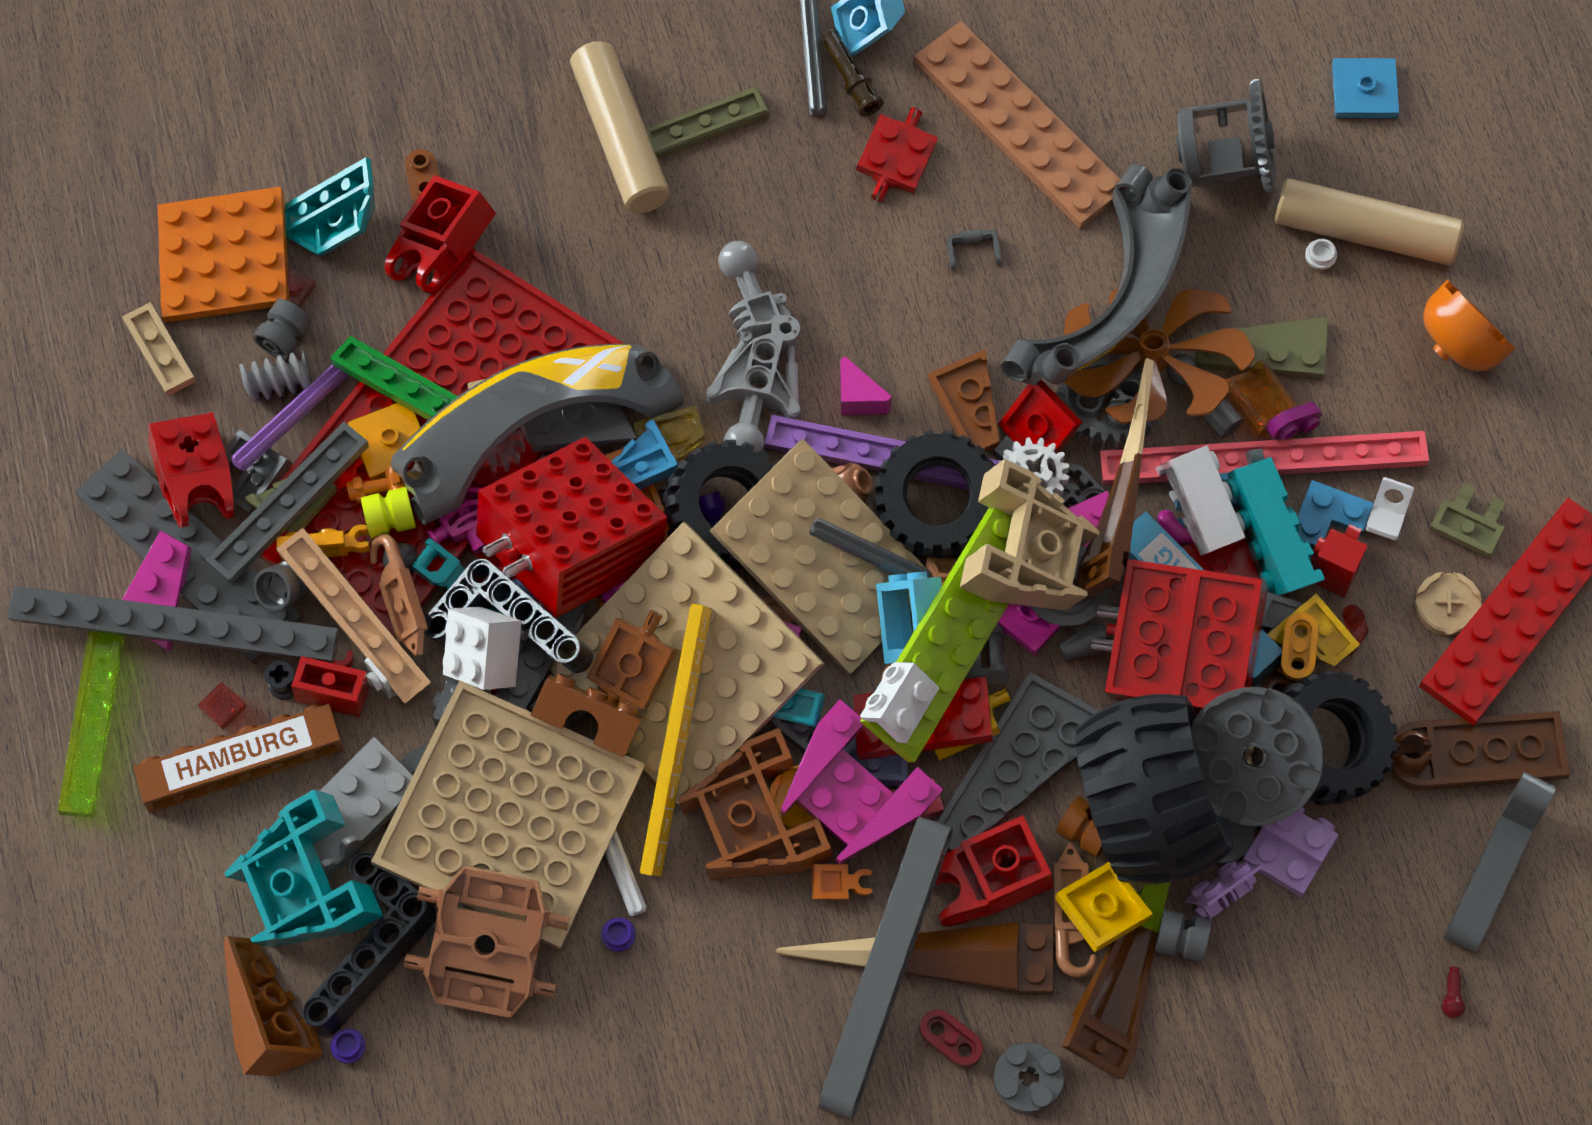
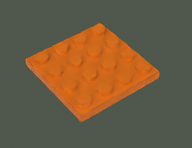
M281 186L157 205L161 318L165 323L271 308L277 299L290 301L285 199Z

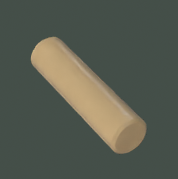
M602 41L587 43L573 53L570 58V66L625 208L633 213L639 214L653 211L662 206L670 195V190L613 46Z
M1291 178L1284 180L1274 219L1277 225L1448 266L1452 265L1456 259L1464 228L1462 219Z

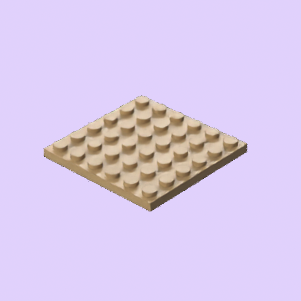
M685 522L663 542L576 634L593 651L594 663L616 618H621L634 626L642 627L650 610L663 615L654 634L662 642L677 651L648 709L641 710L638 708L637 714L643 716L628 750V753L635 760L646 764L644 770L657 783L690 605L693 603L712 609L675 802L679 807L678 798L696 783H701L715 771V767L721 762L727 761L738 752V748L746 741L752 739L824 665V662ZM576 649L572 651L569 658L575 654ZM556 660L550 668L555 677L557 673L571 677L576 680L575 684L585 691L592 687L604 692L599 685L586 678L593 663L590 668L582 673H574Z
M459 680L378 846L371 865L419 887L422 886L436 890L445 889L463 866L538 880L547 910L550 913L570 916L567 931L549 926L543 929L541 942L560 950L646 764L626 755L623 758L593 744L594 741L565 727L559 729L530 716L531 712ZM459 902V905L470 910L526 921L527 916Z

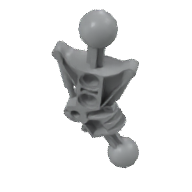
M738 240L731 241L720 251L718 262L723 274L737 281L744 297L729 312V317L734 320L732 323L734 328L738 329L737 336L740 339V343L736 349H732L715 381L707 389L706 400L710 404H716L724 400L743 403L739 423L728 429L723 442L725 440H736V445L739 446L747 442L753 444V451L759 454L764 449V437L758 429L762 407L779 411L786 418L799 420L798 364L795 362V350L798 346L800 325L791 316L789 309L785 307L787 299L785 294L778 293L772 295L771 291L762 293L754 275L759 263L757 252L751 244ZM766 354L769 355L771 359L762 360L758 357V355ZM780 355H787L788 363L785 364V382L777 369ZM758 382L765 387L757 389L752 387L751 384Z

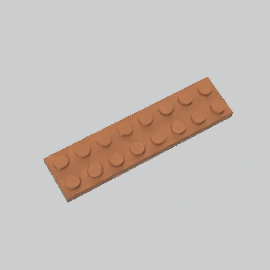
M962 21L914 55V62L1080 229L1113 204V191L1120 178Z

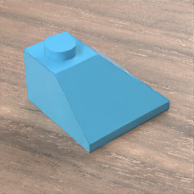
M840 0L831 7L835 28L854 57L890 32L905 13L903 0Z

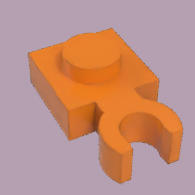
M848 864L812 865V900L849 899L848 890H852L853 893L859 896L869 895L872 893V889L860 887L858 881L861 876H871L872 871L860 869L853 874H848Z

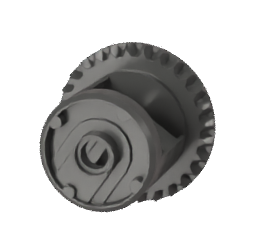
M1261 78L1250 82V98L1181 108L1178 111V135H1176L1179 162L1183 163L1184 171L1189 174L1192 180L1191 187L1261 177L1264 191L1268 193H1275L1277 191L1273 149H1275L1272 121H1269ZM1247 110L1255 166L1246 168L1244 146L1240 137L1208 141L1212 173L1205 174L1204 168L1200 163L1196 133H1199L1197 118L1217 115L1219 127L1228 126L1227 113Z

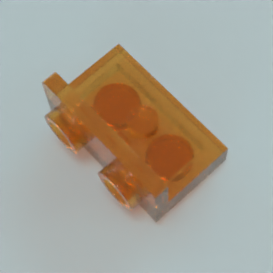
M1264 359L1257 361L1250 371L1225 380L1228 384V397L1256 436L1268 433L1265 427L1276 415L1298 406Z

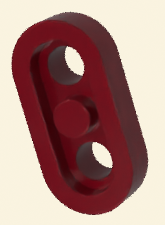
M931 1010L924 1015L920 1024V1034L928 1045L959 1068H971L980 1061L983 1044L974 1032L944 1010ZM934 1025H940L944 1032L940 1035H935L932 1033L931 1028ZM966 1046L970 1048L972 1053L969 1056H962L958 1052L959 1048Z

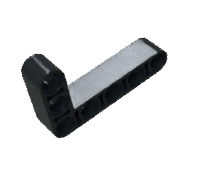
M486 559L473 561L425 617L428 627L424 631L425 635L445 648L446 630L442 633L441 631L447 623L448 609L462 607H483L489 609L494 605L504 615L521 620V630L574 673L585 672L593 663V651L587 644L511 578H507L503 571ZM532 612L531 616L526 620L528 614ZM554 630L553 635L548 639L549 634ZM576 649L575 654L569 658L572 651Z
M362 851L353 856L349 864V871L357 882L371 885L376 900L386 907L388 911L304 1004L302 1009L303 1019L321 1036H330L336 1033L435 922V909L429 902L418 901V890L405 879L378 867H374L370 875L363 876L365 870L373 866L371 861L375 854L369 851ZM398 886L396 893L388 897L387 892L392 887ZM422 906V910L418 915L410 917L413 909ZM399 932L396 940L387 943V939L391 934ZM375 958L374 964L370 968L364 969L365 963L369 959ZM352 984L347 994L340 995L344 986ZM328 1010L326 1018L316 1022L318 1015L322 1011Z

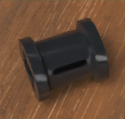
M283 660L273 661L266 667L264 672V678L268 684L269 691L272 696L281 700L294 696L291 687L295 676L293 667Z

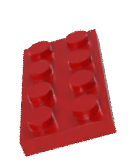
M986 676L963 680L922 751L993 742L989 687ZM874 692L853 695L854 712L859 716L865 709L868 698ZM865 726L856 736L859 760L898 755Z

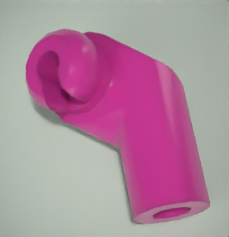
M1163 510L1158 514L1156 522L1178 544L1194 543L1187 528L1180 524L1172 511Z

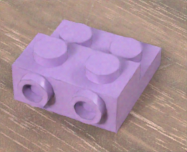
M1303 807L1281 821L1263 825L1242 861L1262 864L1263 868L1257 872L1301 898L1339 835L1333 831L1335 827L1328 820L1321 817L1313 820L1303 814L1305 812Z

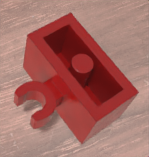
M1349 524L1345 534L1331 528L1326 539L1319 537L1313 549L1314 554L1311 557V565L1314 571L1321 569L1325 580L1314 584L1345 598L1368 546L1357 541L1362 529Z
M348 650L345 659H335L334 663L301 656L291 685L295 702L310 706L314 704H329L332 711L360 717L370 688L366 671L351 668L354 662L351 650Z

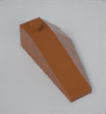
M226 936L223 942L234 1046L244 1075L275 1076L320 1058L323 1055V1051L316 1032L305 1022L292 1004L295 1001V997L291 991L284 992L276 980L277 970L261 946L252 943L250 938Z

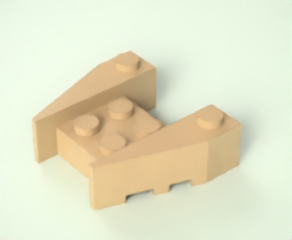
M1004 459L984 474L978 502L992 509L996 507L1012 518L1005 552L986 544L967 557L960 587L988 601L1065 611L1088 595L1087 591L1073 585L1080 545L1084 546L1099 536L1100 531L1082 515L1077 517L1063 505L1065 500L1056 492L1051 494L1041 486L1042 480L1037 475Z

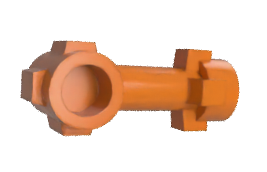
M391 467L385 470L386 478L362 483L361 477L352 478V482L346 483L350 501H357V503H362L361 497H365V495L406 486L403 478L397 475Z

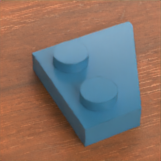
M653 419L645 424L646 431L636 441L631 439L624 447L623 452L611 461L639 490L670 477L678 466Z

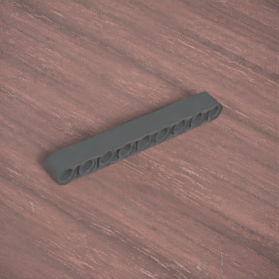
M919 817L916 821L821 1092L818 1104L819 1109L851 1120L857 1112L953 832V827L923 817Z

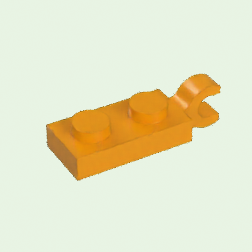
M356 525L345 535L343 531H337L336 529H323L318 533L309 534L327 557L348 556L350 551L364 553L370 550L368 542L356 541L360 535H369L367 525ZM290 532L285 536L277 537V548L297 532Z

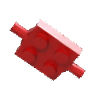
M910 108L905 122L897 121L882 114L879 115L856 168V171L870 176L877 182L871 195L873 200L876 201L880 192L878 202H883L889 187L900 188L912 194L915 193L938 140V137L916 127L923 114L920 109L915 114L916 108Z

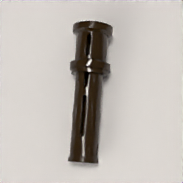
M830 29L823 33L820 41L846 83L845 91L856 102L858 114L861 117H867L876 113L883 106L884 100L881 96H877L873 90L871 78L861 72L837 29Z

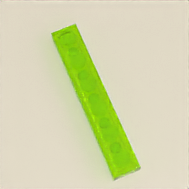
M88 631L58 805L60 815L94 818L124 640L122 635Z

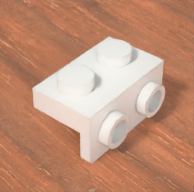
M894 662L885 670L882 681L876 691L868 698L866 707L860 717L869 722H877L898 743H907L939 687L915 663Z

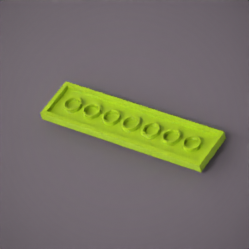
M996 507L993 509L988 508L896 661L915 663L939 687L907 743H898L877 722H869L863 719L860 721L907 762H915L1009 604L988 601L960 587L967 557L986 544L1005 552L1012 518Z

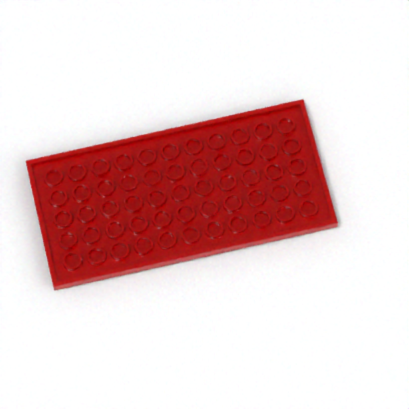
M472 248L459 267L437 291L428 297L383 354L454 395L460 396L469 390L467 383L487 379L510 366L537 356L581 346L625 343ZM360 381L279 481L287 479L343 422L348 424L349 421L389 407L397 402ZM415 413L419 425L422 427L428 420ZM519 427L506 437L487 457L470 487L482 489L536 462L545 451L533 452ZM361 455L333 482L337 487V492L304 528L308 534L318 533L323 529H336L337 531H343L345 535L356 525H367L362 503L350 501L346 484L347 482H352V478L361 477L362 483L371 481ZM414 466L407 468V472L410 471ZM388 491L379 492L382 497H386ZM409 491L408 495L416 528L400 532L395 528H391L388 535L398 543L412 545L419 557L426 548L425 542L429 538L427 531L431 530L433 532L440 527L438 519L426 525L420 522L411 501L415 495ZM283 532L279 537L285 536L287 533ZM360 535L356 541H366L371 546L375 538H370V535ZM447 537L440 542L441 547L459 561L470 546L467 538L453 543L450 537ZM277 540L260 556L261 559L270 565H276L281 562L280 555L277 552ZM381 545L378 549L376 564L371 563L370 550L364 553L350 551L348 556L328 557L396 639L379 586L384 570L382 560L386 550L384 545ZM436 555L426 569L429 572L438 571L445 560ZM413 571L411 577L421 608H423L438 589V586L431 585Z

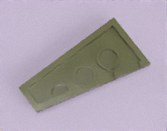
M1328 317L1235 328L1247 336L1255 353L1253 362L1245 371H1240L1230 358L1223 355L1196 351L1195 356L1198 368L1323 380L1326 368ZM1212 332L1198 333L1197 337H1200V336H1203V335H1206V334H1209V333H1212Z

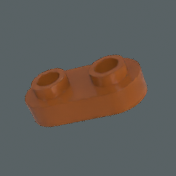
M424 149L412 151L405 160V169L413 204L422 193L421 190L427 186L434 175L439 177L435 156L430 151ZM419 161H425L423 165H416Z

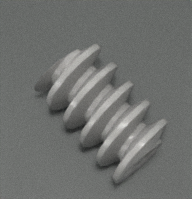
M303 351L300 361L294 353H290L289 363H285L281 355L277 356L276 366H273L269 359L266 358L264 359L263 369H260L257 363L253 361L250 372H247L243 364H239L245 393L250 396L254 403L259 401L260 392H262L266 400H270L273 389L279 397H284L286 386L292 394H296L298 384L301 385L303 390L310 385L309 371Z

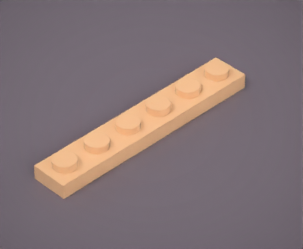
M304 528L300 529L277 548V552L366 659L369 658L385 676L390 688L404 705L431 684L430 680Z

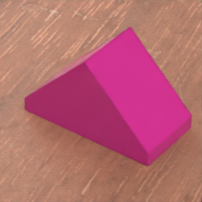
M844 356L840 360L841 415H887L891 411L892 396Z

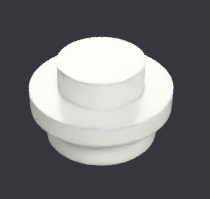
M1317 239L1307 246L1305 259L1312 268L1326 270L1335 264L1337 250L1331 241Z

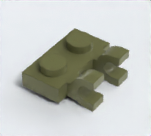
M1463 483L1454 503L1444 499L1429 530L1486 558H1490L1505 528L1496 522L1506 502L1493 497L1483 517L1466 509L1476 488Z

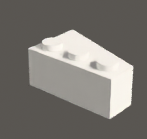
M1207 445L1171 459L1155 468L1159 476L1166 474L1174 489L1169 492L1173 503L1176 501L1180 502L1185 514L1183 522L1200 555L1245 538L1243 533L1245 531L1244 521L1238 512L1235 513L1231 504L1233 497L1230 487L1226 482H1222L1218 472L1220 469L1218 458L1213 451L1209 450Z

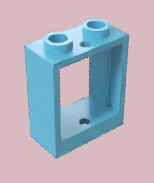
M927 571L890 575L888 576V583L876 584L885 664L897 661L912 636L907 589H909L913 630L915 631L942 586L941 577L927 578Z

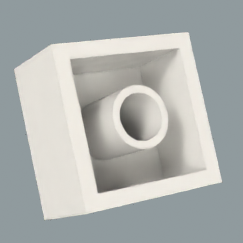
M483 607L448 609L445 627L446 642L443 657V675L461 680L483 690L516 687L522 621Z

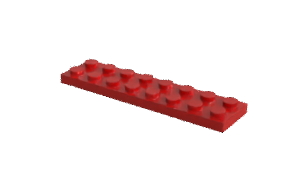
M1570 498L1564 501L1418 686L1419 688L1475 726L1591 578L1592 513Z

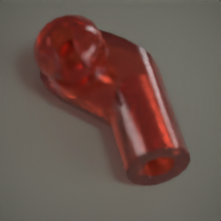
M1350 604L1342 611L1343 621L1346 629L1361 644L1369 633V627L1363 611L1357 605ZM1355 648V649H1354L1350 654H1348V655L1352 656V655L1354 654V652L1357 650V648Z

